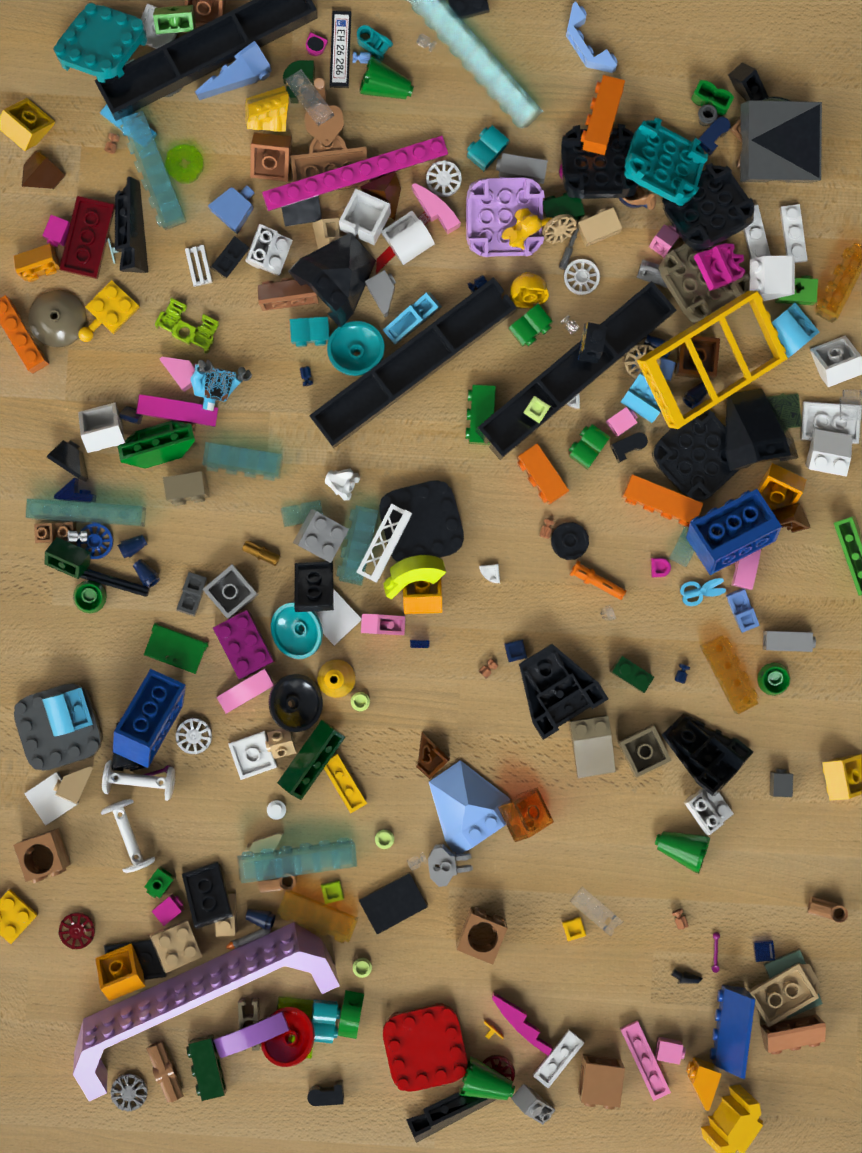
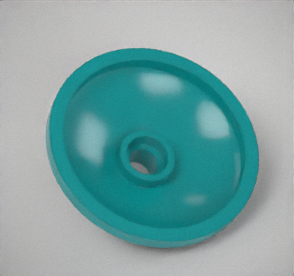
M352 321L345 323L342 327H338L331 334L327 344V353L332 365L338 371L352 376L367 373L382 361L385 352L384 340L380 332L371 324L362 321ZM360 352V355L355 356L354 353Z
M290 602L279 607L272 617V638L279 650L285 655L294 659H304L310 657L319 649L322 643L323 630L321 622L314 611L295 612L294 602Z

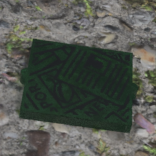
M782 393L780 396L767 397L787 430L788 428L802 427L799 394L785 395Z

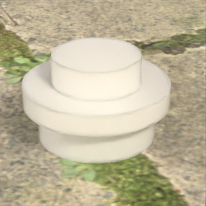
M274 800L269 803L267 814L272 819H281L286 814V806L282 801Z

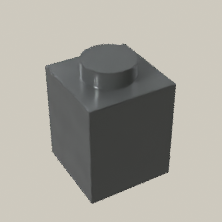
M776 769V772H770L771 796L793 797V774L788 773V769Z

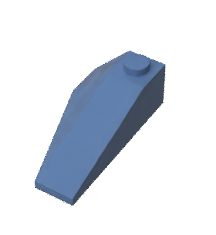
M255 41L234 56L236 60L232 64H225L218 76L210 77L195 91L199 100L244 87L259 80L263 81L269 77L270 72H272L270 64Z

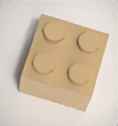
M187 920L149 935L165 973L202 958Z

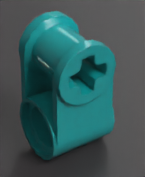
M363 25L357 30L358 45L382 61L384 59L383 55L389 47L393 46V43L370 26ZM366 33L370 38L363 40L360 36Z

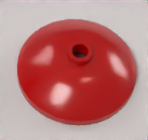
M284 1007L278 1009L270 1016L283 1011L290 1030L262 1042L261 1048L265 1057L274 1065L292 1067L301 1063L311 1052L315 1040V1030L310 1017L304 1011L294 1007Z

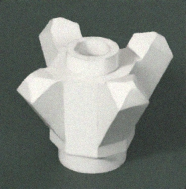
M351 468L341 471L330 470L326 475L325 484L331 487L336 495H340L346 501L351 499L352 494L350 492L354 489L355 483L359 482L360 476L358 473H353Z

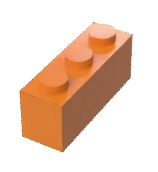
M538 443L517 457L519 460L517 462L518 466L522 471L526 470L530 476L527 478L533 487L537 486L540 491L538 495L543 503L547 502L550 505L569 492V489Z

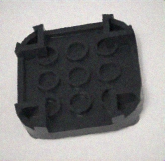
M618 124V128H612L605 155L583 150L584 142H581L583 130L587 131V129H580V125L573 126L572 130L563 135L561 145L562 176L564 188L570 198H624L635 195L639 184L626 178L624 174L626 170L625 160L634 136L631 130L625 128L623 124Z
M713 163L705 165V170L702 171L697 186L699 187L698 191L683 206H679L665 198L662 200L665 215L682 240L696 252L718 244L744 230L754 221L753 200L748 198L728 166L713 165Z
M711 410L705 411L679 429L671 428L656 443L652 452L653 461L657 468L684 496L697 501H703L711 497L740 470L730 471L725 454L726 427Z
M438 480L428 481L393 490L382 497L379 505L381 521H383L391 504L412 513L391 555L396 562L417 555H430L442 558L456 553L462 547L464 531L455 496L447 483ZM393 509L389 516L391 523L399 522L403 514ZM387 520L385 526L390 525L389 520ZM391 527L384 529L386 540L390 539L393 534Z

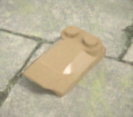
M797 963L764 983L755 985L748 992L755 998V1007L766 1025L770 1027L818 999L820 982L809 964Z

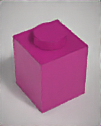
M50 215L42 235L47 240L46 243H50L54 247L58 245L64 247L70 227L69 221Z
M171 894L154 908L152 913L165 926L184 910V903L178 896Z

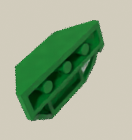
M171 420L135 431L125 440V443L118 445L121 463L146 469L180 459L195 442L193 427L189 423L185 424Z

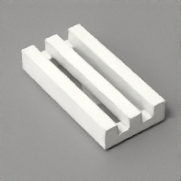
M204 245L195 246L190 249L186 248L185 252L193 286L213 283ZM198 251L202 253L207 280L203 278ZM190 253H194L200 281L198 282L196 280Z

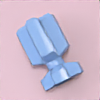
M353 52V63L359 60L360 63L368 64L371 53L361 52L360 55H357L356 52Z

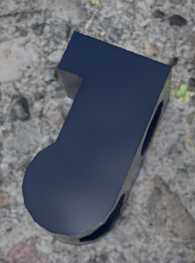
M725 117L717 118L698 139L701 141L699 145L709 156L718 147L715 142L719 138L724 137L730 129V121Z

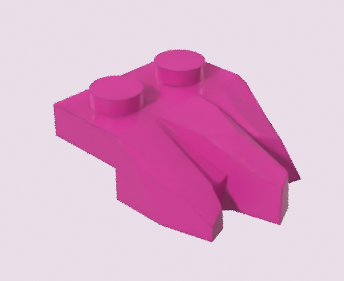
M724 243L717 245L710 250L693 256L709 291L724 287L743 277L745 269L740 267L739 263L744 261V255L733 253L735 249L734 244Z

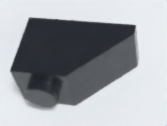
M741 63L728 75L735 90L746 102L765 101L769 98L755 68Z

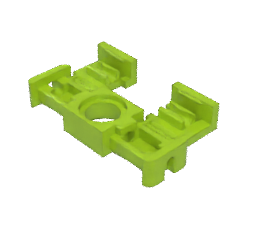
M171 298L166 311L161 312L155 322L156 328L161 327L171 332L172 337L188 345L193 343L203 348L204 353H208L210 345L214 342L213 335L219 326V322L203 314L201 327L195 328L181 320L180 315L186 311L187 306ZM182 328L190 330V334L187 337L179 335V331Z

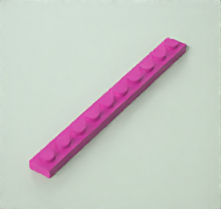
M439 136L262 192L267 210L271 211L446 156L448 151L443 136Z

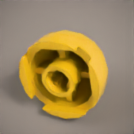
M525 272L518 276L510 288L511 300L519 308H533V304L539 302L541 305L549 297L545 280L541 276L530 272Z

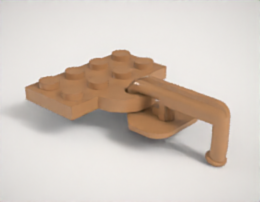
M321 77L314 80L318 107L310 108L305 113L306 130L314 137L310 144L309 154L290 156L293 182L367 159L366 147L347 149L344 140L338 135L344 127L343 113L338 106H327L325 81ZM370 180L363 181L338 190L358 188L369 183Z

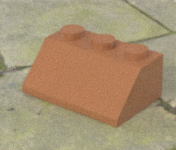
M292 278L281 279V282L276 283L264 281L262 285H258V301L262 311L319 303L318 295L307 284L301 286Z
M817 1014L777 1022L770 1027L766 1024L760 1025L764 1048L768 1053L771 1052V1054H780L785 1049H790L791 1051L799 1050L801 1046L806 1045L816 1047L821 1042H825L826 1038L825 1022Z

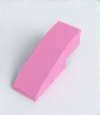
M416 183L412 185V191L431 222L438 218L447 234L460 227L461 222L444 201L428 189Z
M761 549L735 563L736 568L732 586L753 590Z
M263 669L219 695L217 699L227 714L272 688L275 683L267 669Z

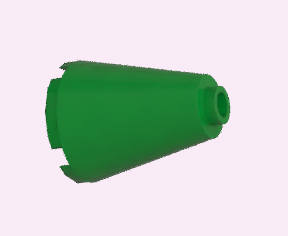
M370 57L366 67L367 70L361 82L360 94L405 100L407 96L411 97L414 88L411 85V80L377 58Z
M663 831L662 834L657 835L655 845L658 846L657 850L694 873L699 874L709 846L710 837Z
M470 1057L466 1074L462 1078L464 1086L463 1088L460 1087L459 1095L507 1100L508 1097L512 1098L515 1091L512 1080L477 1058Z

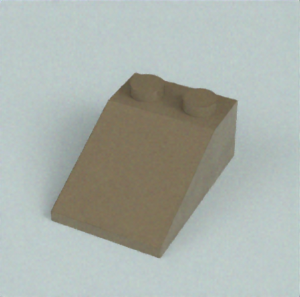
M603 715L568 721L577 777L583 778L616 772L609 716Z

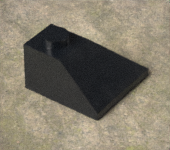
M63 440L47 455V458L78 479L86 482L88 476L83 452L78 450L80 446L71 440L69 443Z

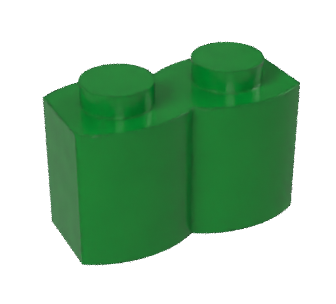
M706 80L699 81L691 97L693 103L700 107L703 105L714 106L719 116H725L734 99V96L729 91L717 89L714 84Z
M537 304L515 321L508 330L522 347L525 345L529 347L537 340L535 338L540 333L544 335L552 328L550 325L553 321L543 308Z
M593 424L590 427L585 426L580 433L582 438L579 443L575 441L568 450L571 452L569 457L587 470L610 439L609 435Z

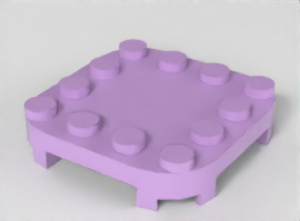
M524 177L483 178L472 182L466 197V239L469 249L483 257H526L533 255L540 245L543 244V226L537 233L529 236L524 241V250L511 247L509 239L504 240L501 236L507 228L516 225L515 213L519 209L528 208L531 213L536 214L541 220L543 219V198L545 196L544 190L541 189L540 185L533 179Z

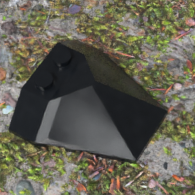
M348 233L300 258L288 272L301 286L307 284L331 309L327 314L339 327H342L354 314L366 286L365 281L369 279L376 260L352 233Z
M553 644L548 645L519 663L532 723L543 740L559 731V726L588 708L594 709L609 699L599 682Z
M684 713L662 734V737L696 783L712 796H716L753 754V751L740 740L734 737L730 739L722 735V731L718 729L714 731L707 728L705 723Z

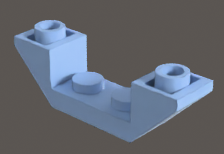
M574 2L566 32L567 39L585 67L609 73L615 72L617 59L614 54H610L606 49L594 57L592 48L583 41L584 36L579 29L576 30L585 24L587 14L583 6H579L577 2Z

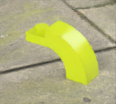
M417 555L397 562L390 568L391 576L383 583L386 597L393 599L405 586L415 581H427L435 584L446 573L443 559L430 555Z

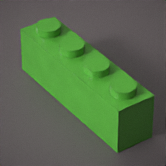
M853 516L835 522L834 526L858 595L861 596L862 535L857 520Z

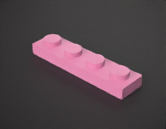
M636 1020L621 1027L620 1030L653 1101L671 1093L639 1022Z

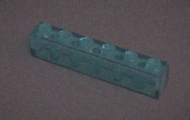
M139 111L121 118L123 124L120 125L123 135L128 136L130 143H127L131 155L135 154L137 159L134 164L138 173L142 172L144 177L141 182L145 191L149 190L151 197L148 200L152 209L156 208L158 215L155 218L159 227L163 226L167 230L186 223L187 221L145 113Z
M27 499L26 518L32 520L145 527L146 508L143 506Z
M339 838L337 842L324 840L316 845L303 843L300 844V847L295 848L283 846L280 850L274 851L273 849H263L261 853L254 854L252 851H247L237 856L241 883L357 866L355 843L352 839L349 840V838Z

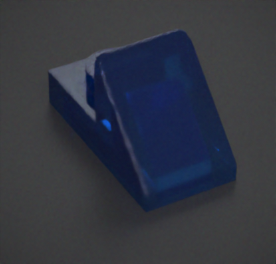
M73 478L54 495V499L59 501L96 503V495L91 494L90 490H80L78 493L79 479Z

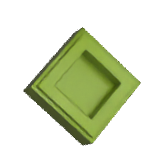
M340 880L321 884L325 904L344 900Z

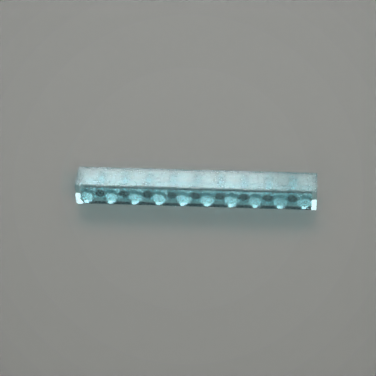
M405 0L411 3L412 9L416 14L421 15L425 19L424 23L430 29L435 30L437 38L450 47L449 51L451 54L459 57L462 61V66L475 75L474 79L478 84L483 85L487 89V94L499 102L500 109L513 118L512 122L518 128H527L543 112L445 0Z

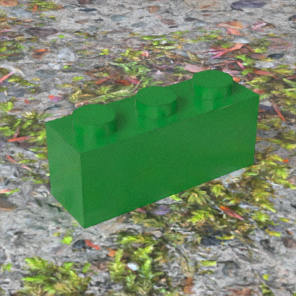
M472 385V390L468 389V401H471V409H467V420H470V428H466L465 439H469V444L491 445L490 442L486 444L475 430L494 414L496 386Z

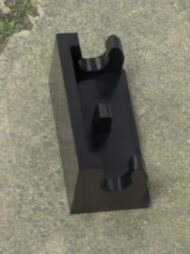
M234 236L213 263L211 269L227 279L250 248Z

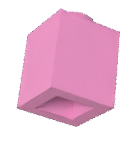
M626 407L608 419L606 423L617 438L637 424V416L633 410H628Z
M658 1037L654 1056L659 1061L680 1065L681 1059L685 1057V1048L681 1041Z

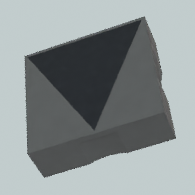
M747 101L741 104L742 151L740 154V182L766 183L769 181H782L786 183H814L821 180L822 102Z

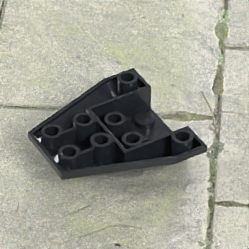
M762 388L737 392L727 397L725 454L730 471L748 468L754 463L780 459V462L799 458L793 438Z

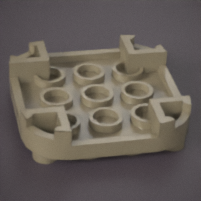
M727 239L699 252L684 244L668 253L658 266L666 286L682 312L693 323L702 320L749 290L750 277L746 274L724 287L709 291L693 257L697 253L726 243Z

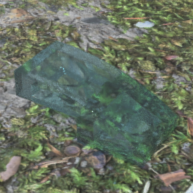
M320 500L281 508L284 527L303 524L311 509L323 514Z
M685 526L669 559L687 567L694 550L686 539L689 527Z

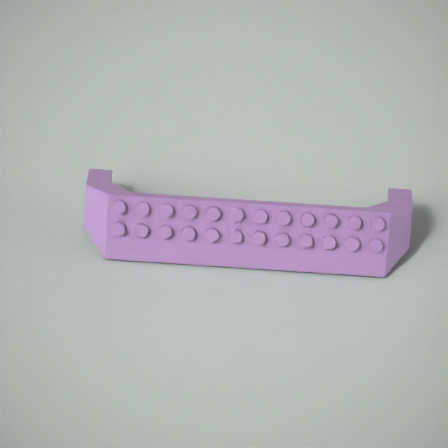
M295 922L288 924L262 938L249 942L84 1018L74 1051L73 1076L89 1101L107 1093V1069L100 1059L105 1048L283 966L311 973L320 992L324 994L340 986L336 966L320 937Z

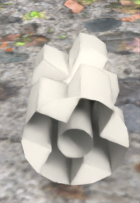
M68 531V542H76L78 539L81 542H86L88 539L87 531H81L80 534L77 531Z

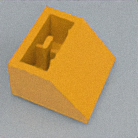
M50 243L14 255L16 273L25 281L28 280V282L36 281L39 279V276L45 274L46 276L53 275L60 268L55 249Z

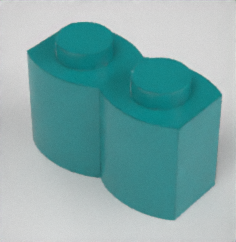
M493 125L489 129L487 127L484 128L479 135L481 138L477 142L473 141L467 148V158L482 171H485L509 144V139Z
M329 318L290 319L291 343L296 344V347H307V343H315V346H325L330 338Z
M314 999L311 1018L315 1030L314 1042L333 1043V1039L337 1038L338 1026H335L336 1019H340L341 1007H338L336 1001Z

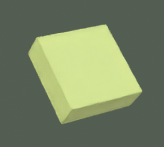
M534 396L523 413L540 423L551 406Z

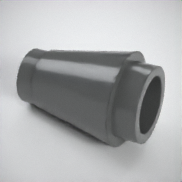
M703 105L699 109V123L702 126H707L716 120L717 110L714 106Z

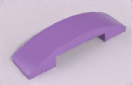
M282 1011L245 1028L218 1037L213 1041L220 1058L274 1038L289 1031L290 1028Z

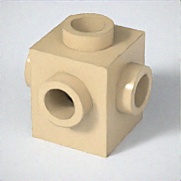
M284 729L267 732L268 741H265L268 752H272L274 759L296 753L292 732Z

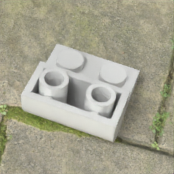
M410 211L381 232L403 265L435 244L427 228L413 211Z
M259 224L245 261L257 269L261 268L279 276L293 240Z
M703 788L689 796L684 802L706 835H711L724 824V821L734 814L720 793L712 796Z

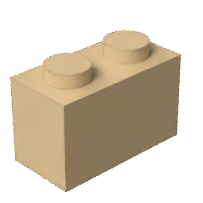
M608 207L597 211V215L592 217L586 215L580 218L577 228L585 247L621 233L622 226L614 207L608 209Z

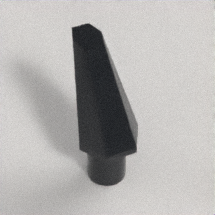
M674 969L671 973L673 977L678 979V984H698L703 979L686 971L681 973L677 969Z

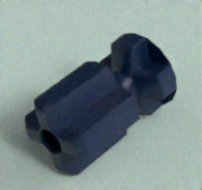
M482 275L474 280V284L471 282L467 284L473 293L475 288L479 289L488 281Z
M301 367V378L305 380L303 386L313 385V381L309 380L312 377L310 367Z
M680 664L679 667L682 669L677 671L675 681L685 684L688 676L686 670H690V667Z

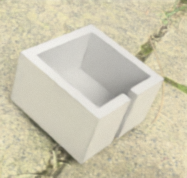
M355 189L339 220L340 230L347 234L352 233L355 237L358 234L359 239L375 245L391 214L390 204Z
M116 402L78 412L80 435L87 453L125 443L123 423L119 417L120 413Z

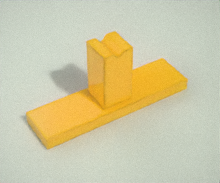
M484 1020V1024L490 1028L485 1035L488 1040L494 1033L501 1039L504 1038L498 1030Z

